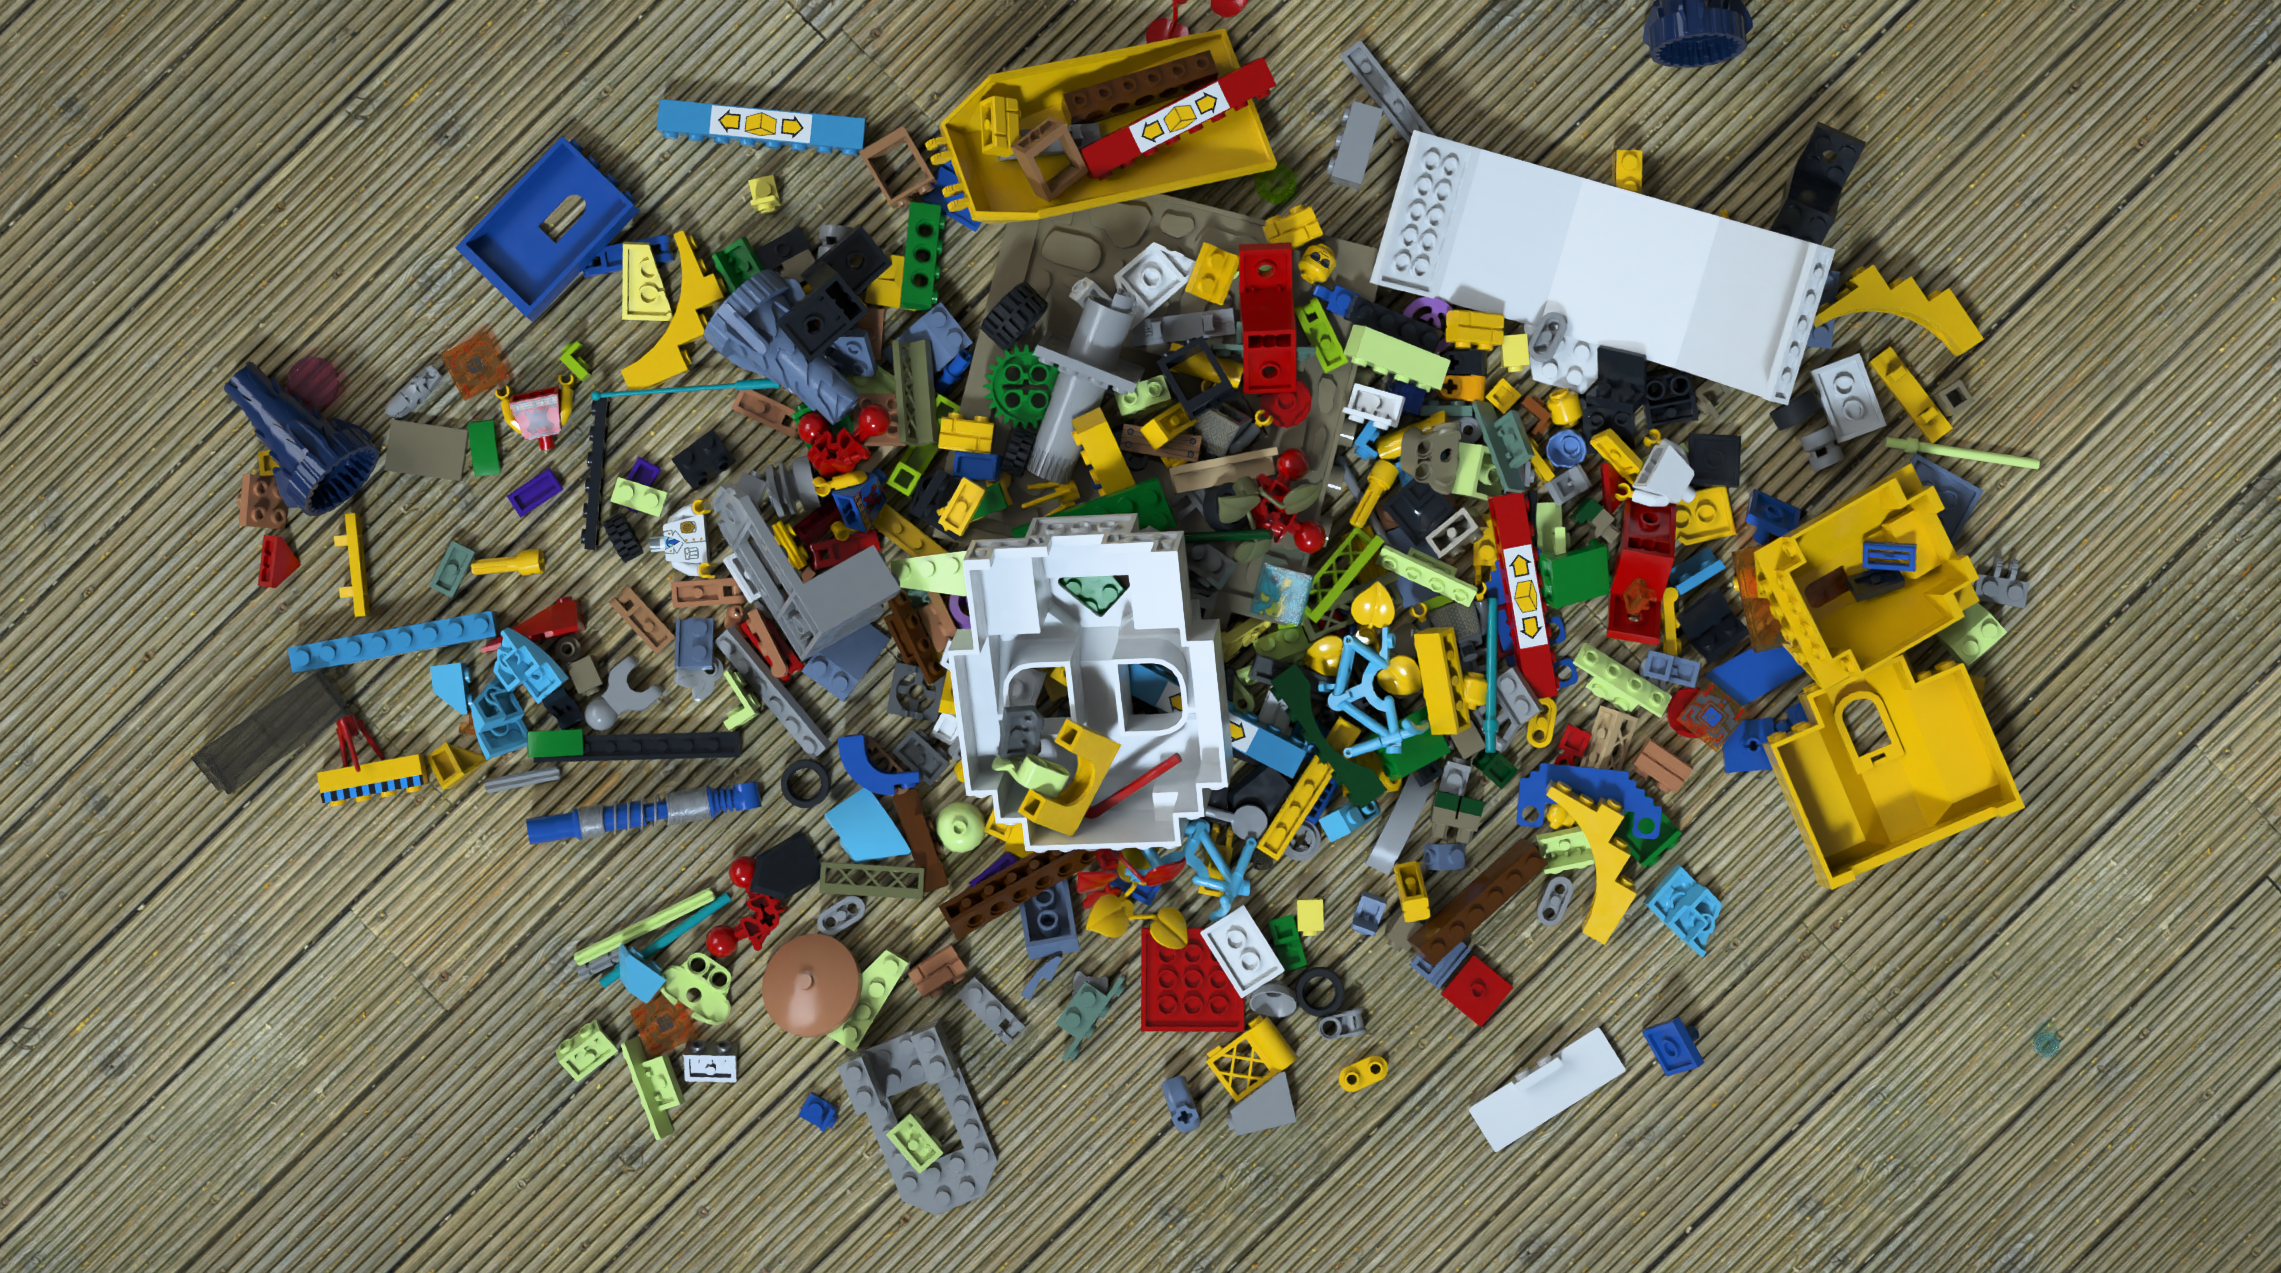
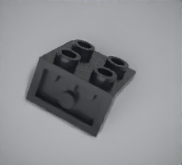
M1600 345L1597 348L1598 384L1586 394V404L1634 414L1647 401L1646 355Z
M1586 394L1578 395L1582 410V436L1587 442L1588 449L1586 454L1599 453L1590 444V440L1594 435L1609 428L1631 450L1635 449L1634 414L1586 404Z
M938 469L911 513L952 539L958 540L960 538L959 535L951 530L945 531L943 525L938 523L941 516H938L937 510L947 506V501L951 500L960 481L943 470Z
M1718 587L1705 594L1676 617L1692 647L1708 664L1712 663L1750 634L1747 627L1733 614Z

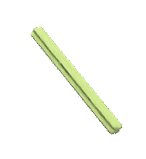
M711 888L704 889L574 953V959L581 966L618 948L621 944L624 945L716 899L715 894Z

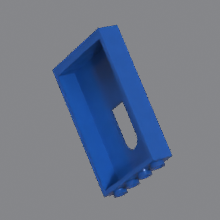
M563 136L455 247L532 322L640 211L634 205L637 200L627 190L621 193L616 188L619 183L609 173L604 176L598 170L601 165L591 156L586 159L581 154L583 148L573 138L568 142ZM571 195L581 196L586 203L585 213L555 243L539 226L567 197Z

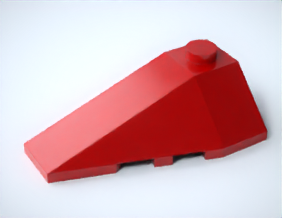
M572 596L556 599L557 604L547 607L512 630L520 633L532 642L585 631L586 626L580 600H572ZM501 635L481 647V652L497 651L502 645L503 636Z

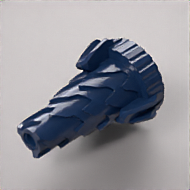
M1657 0L1653 2L1647 18L1643 42L1649 46L1650 57L1658 64L1675 68L1704 67L1728 61L1746 50V34L1753 28V22L1742 0Z
M247 362L243 369L235 373L229 382L225 383L224 391L244 411L251 421V425L255 428V434L270 450V457L280 466L274 467L272 473L280 496L289 508L299 507L308 516H319L330 512L352 497L374 471L379 458V450L371 442V434L368 431L335 417L328 421L313 405L309 408L297 395H291L274 377L270 380L253 362Z

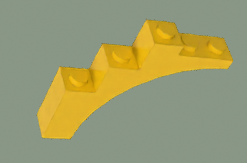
M683 230L674 234L680 252L682 267L681 295L676 313L667 331L654 348L640 360L621 370L629 390L651 389L690 372L691 370L688 365L692 364L687 350L682 351L681 347L704 338V330L708 321L704 313L700 315L699 311L726 300L724 293L728 292L722 277L717 279L714 273L705 277L704 274L708 270L703 259H697L694 252L695 249H698L692 234L687 236Z
M1874 264L1866 269L1862 265L1851 272L1852 279L1845 283L1848 288L1835 296L1838 301L1832 305L1828 302L1821 305L1817 309V315L1813 322V325L1817 328L1831 319L1850 313L1869 311L1891 313L1909 319L1929 330L1945 344L1954 357L1965 353L1984 339L1950 288L1942 292L1938 288L1925 297L1912 276L1905 280L1899 277L1887 285Z
M1551 780L1546 787V795L1561 805L1576 820L1587 837L1595 860L1596 887L1591 907L1582 923V932L1605 945L1637 895L1635 883L1624 875L1618 876L1631 856L1628 843L1619 837L1611 838L1624 818V810L1622 805L1612 798L1606 800L1601 797L1597 805H1594V800L1587 795L1581 794L1579 796L1571 791L1572 788L1562 781L1556 783Z

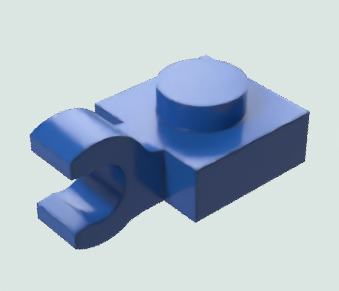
M1317 285L1312 293V296L1328 302L1325 310L1341 317L1345 316L1352 296L1357 295L1360 297L1359 294L1338 285L1335 286L1333 292Z
M1800 701L1784 710L1788 717L1775 723L1774 730L1775 732H1786L1794 724L1802 721L1808 722Z

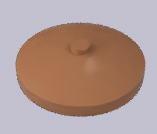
M822 934L802 935L784 944L771 958L765 970L762 983L764 1005L771 1019L783 1030L805 1038L824 1036L841 1027L855 1011L862 991V974L856 957L840 941Z

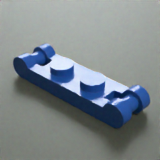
M670 235L631 241L649 242L651 248L659 246L661 254L654 255L656 264L675 261L674 253L671 252L669 245L672 243ZM623 243L606 246L596 256L600 257L602 265L595 267L593 259L583 269L584 278L623 271Z

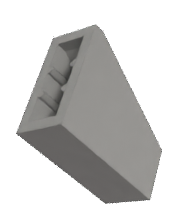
M1285 1070L1275 1074L1230 1107L1231 1114L1226 1115L1229 1130L1235 1129L1236 1136L1297 1122Z

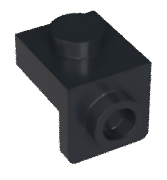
M564 687L542 699L544 707L557 719L561 730H569L585 720L579 701Z

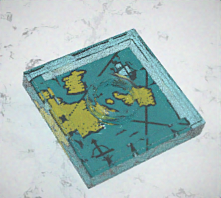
M1263 563L1249 613L1300 627L1314 576Z

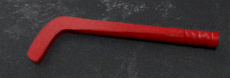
M1178 753L1173 754L1167 760H1164L1094 806H1089L1084 817L1090 819L1099 817L1134 792L1182 762L1181 756Z

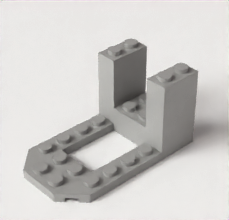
M728 481L720 485L711 501L714 511H720L722 520L718 522L721 533L801 661L806 660L880 618L884 612L883 603L896 597L901 590L898 577L895 573L890 572L886 566L885 556L881 551H877L874 545L803 584L801 573L790 564L786 549L775 540L773 528L769 523L764 522L760 516V508L754 500L751 501L745 492ZM750 535L788 593V599L781 589L778 590L775 586L771 571L762 565L758 550L747 541Z
M940 1018L847 1055L842 1059L837 1068L856 1115L864 1112L867 1113L903 1202L937 1215L984 1196L998 1159ZM928 1081L930 1086L938 1083L964 1147L940 1156L923 1172L918 1174L885 1134L899 1123L889 1097Z

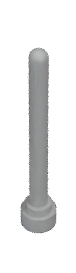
M1338 455L1334 458V463L1336 466L1346 468L1344 481L1357 504H1359L1364 494L1342 456ZM1372 510L1367 522L1375 536L1378 535L1384 540L1381 547L1383 548L1384 545H1387L1402 552L1401 549H1397L1396 546L1392 545Z

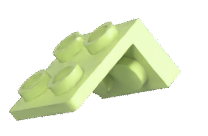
M726 670L723 672L724 676L745 707L738 706L726 714L728 719L724 721V724L730 731L737 729L759 715L760 711L758 708L761 705L753 693L748 694L744 686L747 683L740 672Z

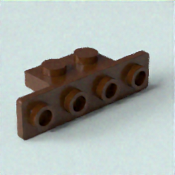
M900 587L901 590L896 597L888 601L893 613L884 617V620L905 663L908 664L917 660L927 683L930 685L945 676V672L931 646L930 639L920 623L918 615L909 601L908 594L904 588Z
M913 788L903 794L893 795V800L916 868H925L924 892L928 893L948 886L949 881L940 858L943 855V850L939 840H934L932 831H935L934 823L931 816H926L918 789Z

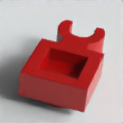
M1568 723L1558 745V748L1564 750V752L1556 757L1555 764L1559 765L1560 761L1565 759L1569 762V766H1574V755L1582 758L1592 733Z

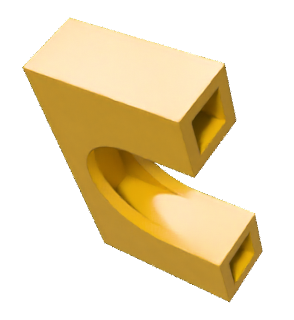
M1066 718L1054 742L1077 755L1078 767L1072 782L1065 790L1060 792L1057 798L1029 789L1018 812L1036 824L1073 837L1122 744L1101 732Z

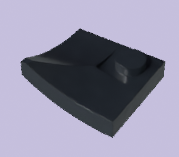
M1415 479L1408 482L1382 506L1415 546L1421 543L1425 537L1455 511L1440 493L1431 488L1429 483H1420Z

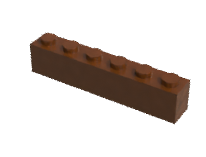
M1520 838L1408 938L1407 941L1421 959L1434 967L1547 866L1548 863L1533 844Z

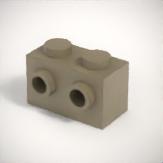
M1474 506L1463 507L1425 537V539L1439 559H1455L1464 553V547L1467 544L1479 541L1484 536L1483 532L1489 526Z

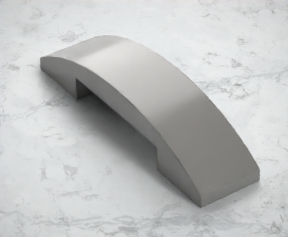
M1410 773L1397 802L1365 862L1366 865L1389 875L1422 811L1434 784L1433 782L1420 787L1413 774Z

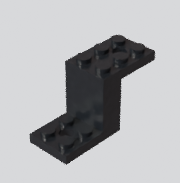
M1818 121L1785 183L1779 211L1769 231L1821 245L1836 218L1842 188L1860 157L1866 142ZM1831 150L1837 154V157L1835 159H1828L1823 153Z
M858 224L800 274L812 291L775 323L811 363L869 312L857 295L893 265L892 262L863 227ZM857 254L861 255L863 259L862 264L856 268L851 267V258ZM818 319V329L814 332H808L806 329L808 321Z

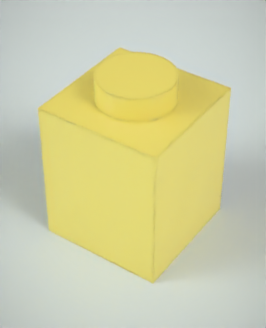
M1527 334L1506 335L1503 337V344L1500 345L1502 369L1508 368V373L1523 372L1524 367L1530 365Z
M1296 899L1297 930L1303 931V936H1316L1318 931H1324L1323 899Z

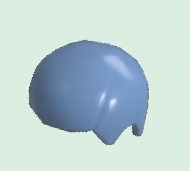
M1573 429L1558 431L1550 437L1546 446L1547 458L1556 467L1572 468L1584 460L1588 451L1585 438Z

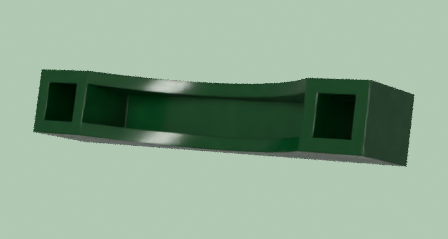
M1296 663L1270 681L1273 686L1269 689L1278 702L1280 700L1285 702L1288 708L1284 711L1293 723L1298 720L1303 729L1300 733L1308 744L1313 741L1319 750L1315 754L1323 765L1326 763L1330 764L1334 770L1330 773L1339 786L1342 784L1346 786L1349 791L1346 796L1354 807L1359 805L1361 808H1364L1387 791L1373 769L1347 760L1336 752L1324 739L1312 713L1310 700L1311 684Z

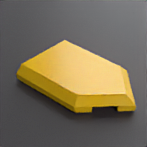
M1710 487L1696 490V496L1691 502L1686 503L1681 499L1678 503H1672L1677 504L1675 539L1682 544L1691 545L1736 535L1726 487Z

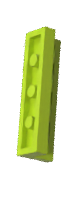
M1356 526L1313 577L1311 587L1308 586V594H1317L1318 605L1314 610L1310 609L1306 604L1303 605V613L1317 623L1384 543V540L1378 535L1372 539ZM1355 535L1367 544L1363 551L1352 552L1351 540ZM1347 546V552H1342ZM1348 556L1349 568L1347 570H1336L1335 559ZM1353 556H1358L1353 562ZM1331 565L1332 571H1326ZM1332 575L1334 586L1331 589H1321L1319 578ZM1337 575H1342L1341 578L1338 580ZM1316 584V589L1310 590ZM1327 593L1326 596L1322 599L1321 594Z

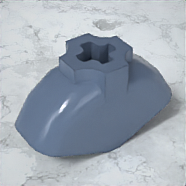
M1177 1076L1164 1081L1161 1087L1176 1129L1181 1133H1186L1199 1128L1201 1119L1186 1078L1184 1076Z

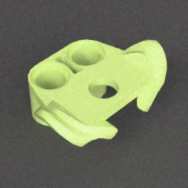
M1027 754L1024 761H1020L1023 757L1001 759L998 755L992 763V769L1008 771L1022 786L1053 798H1057L1060 792L1065 790L1064 785L1070 776L1069 771L1061 765L1032 754Z
M694 953L681 966L671 965L662 972L666 981L659 989L673 1005L680 1001L694 1011L691 1015L692 1018L711 1025H720L727 1019L731 1010L730 1002L726 998L731 984V975L726 968L705 954ZM693 960H702L706 965L705 969L701 972L693 971L690 966ZM715 974H723L727 979L726 984L723 986L714 985L712 978ZM691 988H697L701 991L702 997L696 1003L690 1002L686 997L687 991Z

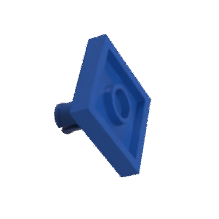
M1754 489L1749 498L1745 522L1758 527L1753 535V539L1757 543L1765 545L1771 534L1782 537L1796 529L1799 525L1801 509Z
M1773 717L1734 720L1735 722L1738 721V723L1732 730L1729 729L1726 721L1720 725L1721 727L1724 726L1728 733L1722 741L1724 773L1772 769L1762 743L1768 741L1767 736L1774 733Z
M1680 1017L1650 1026L1642 1031L1666 1076L1698 1068L1705 1063L1694 1044V1041L1700 1037L1698 1030L1694 1026L1685 1028Z

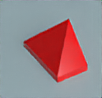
M1608 463L1600 464L1603 508L1612 515L1622 502L1616 499L1615 493L1620 495L1627 494V491L1619 488L1618 485L1626 483L1630 486V489H1632V486Z
M264 535L258 586L277 588L301 564L283 537Z

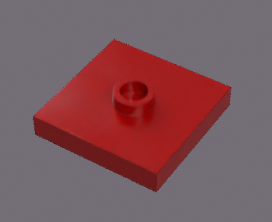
M1472 955L1441 992V995L1482 1027L1514 987L1475 955Z

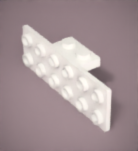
M1596 1027L1552 1056L1550 1054L1543 1056L1537 1061L1538 1065L1530 1070L1528 1068L1521 1070L1515 1075L1514 1080L1469 1107V1112L1495 1152H1498L1625 1072V1067L1599 1027Z

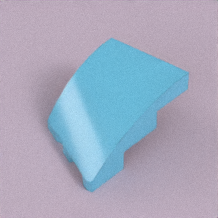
M508 627L501 631L503 640L502 645L497 650V661L493 671L508 692L523 683L537 704H539L543 698L552 694L569 679L556 662L528 638Z
M497 676L471 704L476 736L486 760L527 746L528 730L522 721L524 712L513 694L515 688L508 692Z
M862 788L825 813V819L840 837V846L855 864L867 863L870 860H886L887 857L898 855L909 856L911 854L910 848L873 793L865 788Z
M1676 864L1643 903L1699 956L1704 957L1706 954L1704 948L1709 934L1713 933L1715 919L1719 916L1722 903L1706 887L1698 884L1681 866Z

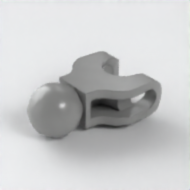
M634 655L628 656L610 671L608 690L602 695L603 698L594 699L587 705L584 713L585 720L591 728L599 731L607 730L614 725L618 715L621 716L629 710L636 712L645 711L663 695L665 690L660 685H653L643 692H635L630 688L628 684L629 676L638 666V659Z

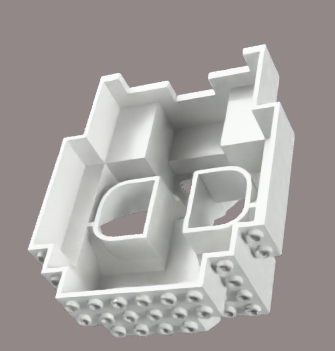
M1138 513L1033 518L1025 538L972 540L963 559L971 629H957L948 649L966 795H975L978 798L993 795L996 823H1004L1005 825L1022 823L1025 851L1042 853L1047 850L1069 852L1073 849L1096 851L1101 848L1122 850L1134 847L1145 850L1151 847L1172 849L1181 846L1188 823L1187 819L1193 820L1205 817L1211 790H1220L1228 787L1234 765L1220 620H1201L1199 599H1191L1184 531L1140 533ZM1129 575L1130 586L1103 615H1099L1061 585L1059 578ZM1155 663L1162 664L1171 669L1177 676L1180 684L1183 711L1167 714L1133 715L1128 664ZM1065 666L1071 717L1044 718V729L1041 730L1040 735L1041 752L1038 754V757L1059 764L1069 771L1070 776L1064 785L1065 789L1072 782L1078 767L1077 755L1054 742L1066 718L1101 732L1122 744L1090 806L1105 800L1175 753L1181 756L1182 762L1134 792L1099 817L1094 819L1083 817L1073 837L1032 822L1018 812L1029 788L1019 784L1008 771L992 769V763L998 756L1004 707H1012L1013 678L1016 673L1023 669Z

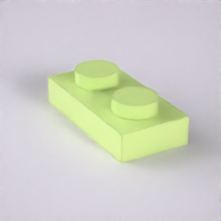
M618 477L610 502L661 517L668 493Z

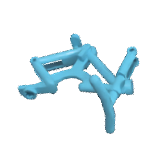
M1382 627V649L1380 653L1363 643L1356 636L1347 635L1343 639L1344 645L1336 683L1319 681L1318 688L1320 692H1332L1328 697V704L1331 709L1345 711L1379 735V737L1345 748L1343 755L1346 758H1356L1382 747H1386V753L1402 754V741L1411 736L1423 734L1430 728L1429 720L1425 719L1419 724H1414L1411 720L1404 719L1401 723L1403 729H1400L1393 697L1388 695L1382 700L1374 691V676L1380 669H1388L1390 667V648H1395V633H1390L1389 627ZM1356 651L1369 660L1370 663L1363 674L1362 684L1348 689ZM1366 697L1368 702L1377 710L1386 712L1389 730L1351 704V702Z
M1198 818L1189 824L1190 819H1187L1188 823L1184 837H1188L1183 850L1171 852L1162 858L1159 857L1154 847L1141 850L1151 867L1136 870L1145 876L1150 870L1161 865L1180 861L1185 856L1186 864L1196 871V875L1192 878L1194 884L1224 891L1225 895L1220 897V907L1209 915V919L1216 922L1227 915L1231 909L1234 897L1237 895L1249 896L1250 880H1243V876L1257 842L1254 838H1249L1246 841L1232 873L1209 836V823L1204 819ZM1200 841L1225 881L1209 877L1206 866L1194 855ZM1128 868L1125 869V875L1130 876L1131 881L1141 882Z

